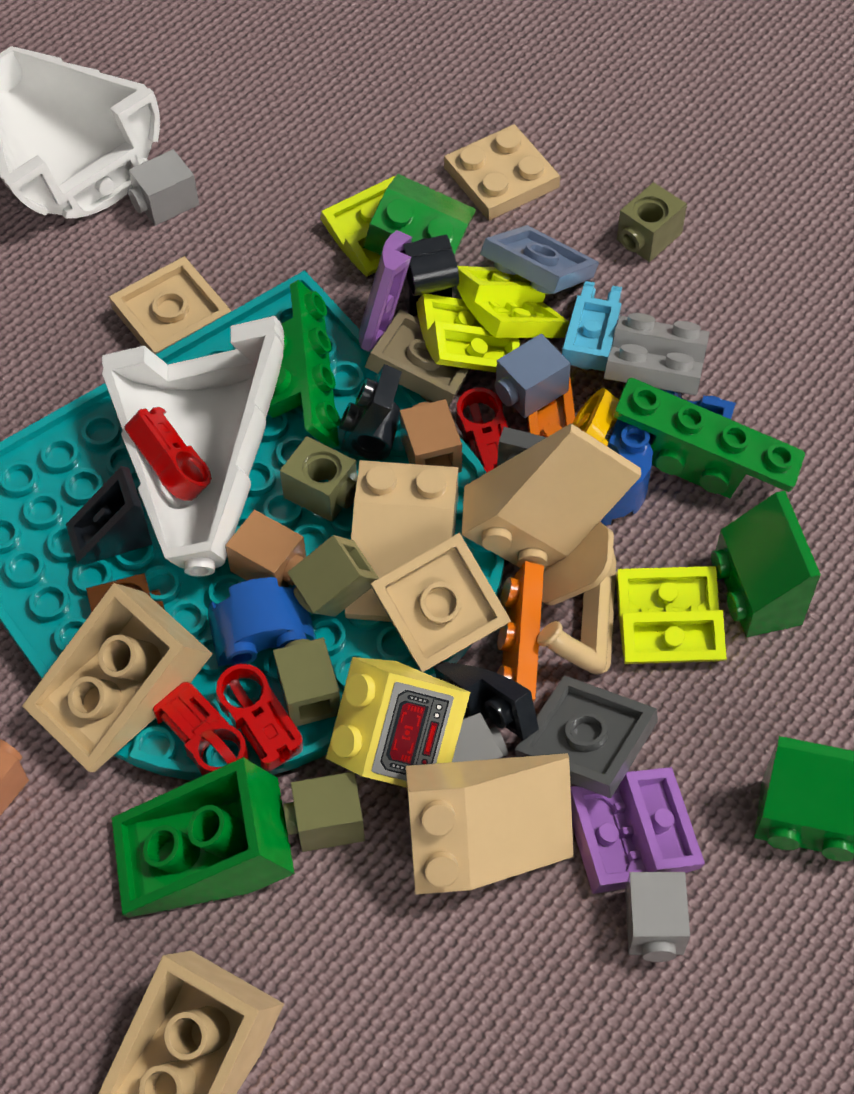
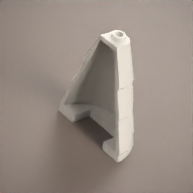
M13 46L1 52L0 177L12 193L27 207L40 214L63 215L65 219L85 217L98 213L112 206L128 194V190L132 188L128 170L149 161L147 157L152 143L158 142L160 115L154 92L147 88L145 84L103 74L96 69L66 63L59 57Z
M276 316L232 325L231 344L236 349L169 365L145 346L102 355V375L123 430L121 433L141 483L138 491L165 559L178 567L184 568V572L188 575L208 576L215 572V568L225 563L227 557L225 545L235 534L251 488L249 474L265 431L266 416L283 359L284 330ZM153 407L165 409L167 411L164 414L186 446H192L198 456L207 464L211 472V483L194 500L184 501L171 494L163 486L156 472L126 432L124 426L138 410L146 408L150 411Z

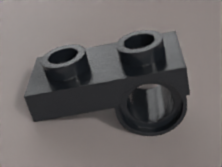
M447 234L403 244V253L411 257L404 280L405 305L408 313L416 316L418 315L416 303L421 295L432 294L452 298V288L459 286V272Z
M384 364L374 380L369 378L364 380L355 404L350 402L347 405L340 421L339 428L345 431L340 447L341 450L370 460H382L390 455L400 421L401 409L393 401L402 371Z

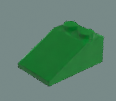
M244 757L112 817L122 915L128 918L249 894L295 874L278 778Z

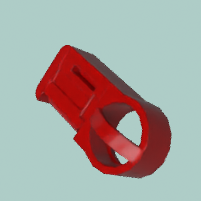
M483 387L472 388L465 391L458 399L456 405V424L462 432L464 442L469 443L471 451L478 458L487 473L497 467L499 439L503 428H508L503 414L502 401L498 395L492 390ZM478 403L486 404L494 410L496 414L491 421L483 422ZM468 405L473 422H470L463 415V410Z
M153 407L150 411L146 408L138 410L124 426L126 432L156 472L163 486L181 500H194L211 483V472L207 464L198 456L192 446H186L164 414L167 412L165 409Z
M237 664L226 669L217 681L216 694L220 709L231 720L237 730L241 728L260 758L261 768L266 771H272L300 754L303 750L302 735L271 690L265 674L259 668L250 664ZM239 678L252 679L262 687V695L255 704L247 696L238 680ZM227 685L230 686L243 708L232 706L226 700L224 691Z
M181 683L153 707L158 724L164 721L183 741L187 756L196 764L202 776L221 768L209 766L203 762V752L210 744L227 764L243 757L249 760L246 742L241 732L231 726L191 683ZM222 740L233 741L240 749L237 758Z

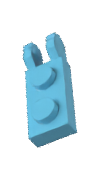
M585 281L581 296L577 295L562 355L572 366L586 370L605 371L613 345L615 328L620 316L622 287L612 286L607 300L595 298V282Z

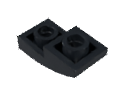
M440 662L434 666L436 678L470 692L463 719L481 712L484 720L490 718L497 727L507 728L522 740H525L539 730L532 694L526 687L503 675L475 666Z

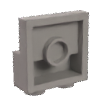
M631 313L628 317L620 316L615 328L613 345L607 360L604 379L627 382L629 378H634L658 389L697 396L710 332L703 331L699 325L687 321H676L673 325L655 322L654 317L643 313Z

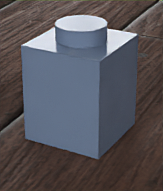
M541 333L497 360L496 393L506 406H513L523 418H526L568 392L571 363Z

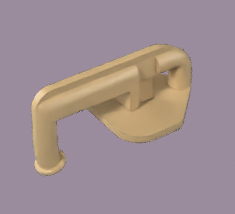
M601 521L568 557L545 568L543 575L542 602L546 605H555L584 593L581 642L564 632L562 624L558 621L546 625L537 638L538 645L546 646L558 656L595 675L605 673L611 664L616 558L613 550L614 534Z

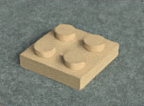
M515 124L444 156L445 170L488 221L543 196L560 186V175Z
M185 256L109 296L112 309L141 345L147 347L154 354L159 353L231 312L229 307Z
M460 532L370 584L421 672L429 670L511 622Z

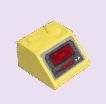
M352 657L326 759L362 777L407 788L406 766L452 762L470 692L397 661Z

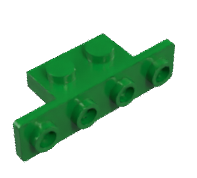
M297 280L290 284L293 318L281 323L284 330L283 359L267 414L275 418L302 405L306 431L322 444L334 448L339 446L337 427L340 425V417L335 408L333 394L336 382L330 368L329 352L331 351V342L326 333L325 325L327 307L318 292L311 291L301 281Z
M629 378L614 411L616 419L655 435L650 444L653 450L652 466L657 467L666 474L675 475L699 485L710 493L720 494L731 499L746 474L787 492L792 491L796 485L805 457L803 450L637 379Z

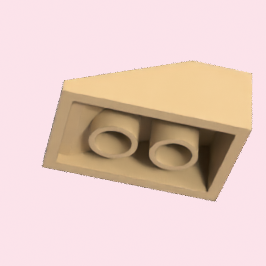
M570 423L464 486L462 535L521 568L525 561L544 565L545 569L570 555L641 477V468Z
M360 460L354 499L351 540L355 541L379 578L455 535L458 505V467ZM372 588L345 609V618L391 622Z
M113 583L22 707L88 772H95L156 718L153 707L181 683H191L213 653L148 594Z
M568 753L406 766L416 895L473 890L574 857Z
M193 951L163 955L98 1094H237L260 1057L284 1003Z

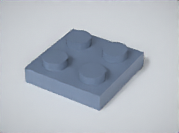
M528 225L485 238L480 255L493 261L494 267L499 271L512 275L518 274L531 281L530 285L532 288L546 294H554L594 278L599 265L598 261Z

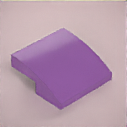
M398 230L392 233L384 244L359 329L360 347L368 352L375 347L392 322L411 260L410 256L403 253V244L411 243L413 237Z
M672 767L627 772L611 799L579 786L571 787L572 828L593 894L626 889L629 872L688 873L705 865Z

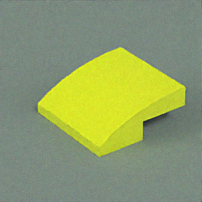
M395 176L321 211L320 220L351 262L366 277L376 273L381 255L363 248L369 225L387 187Z
M457 266L459 272V286H457V289L463 301L476 320L495 338H534L541 333L546 338H565L570 321L543 303L546 293L532 288L530 285L531 281L518 274L512 275L501 272L495 267Z
M423 294L416 303L423 339L430 356L436 364L496 372L497 360L520 347L519 338H495L476 320L463 299Z
M716 566L617 569V601L624 664L726 661L723 610H719Z

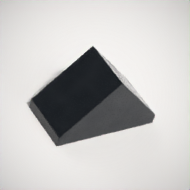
M121 466L66 523L77 564L87 565L152 545L143 509L128 467Z

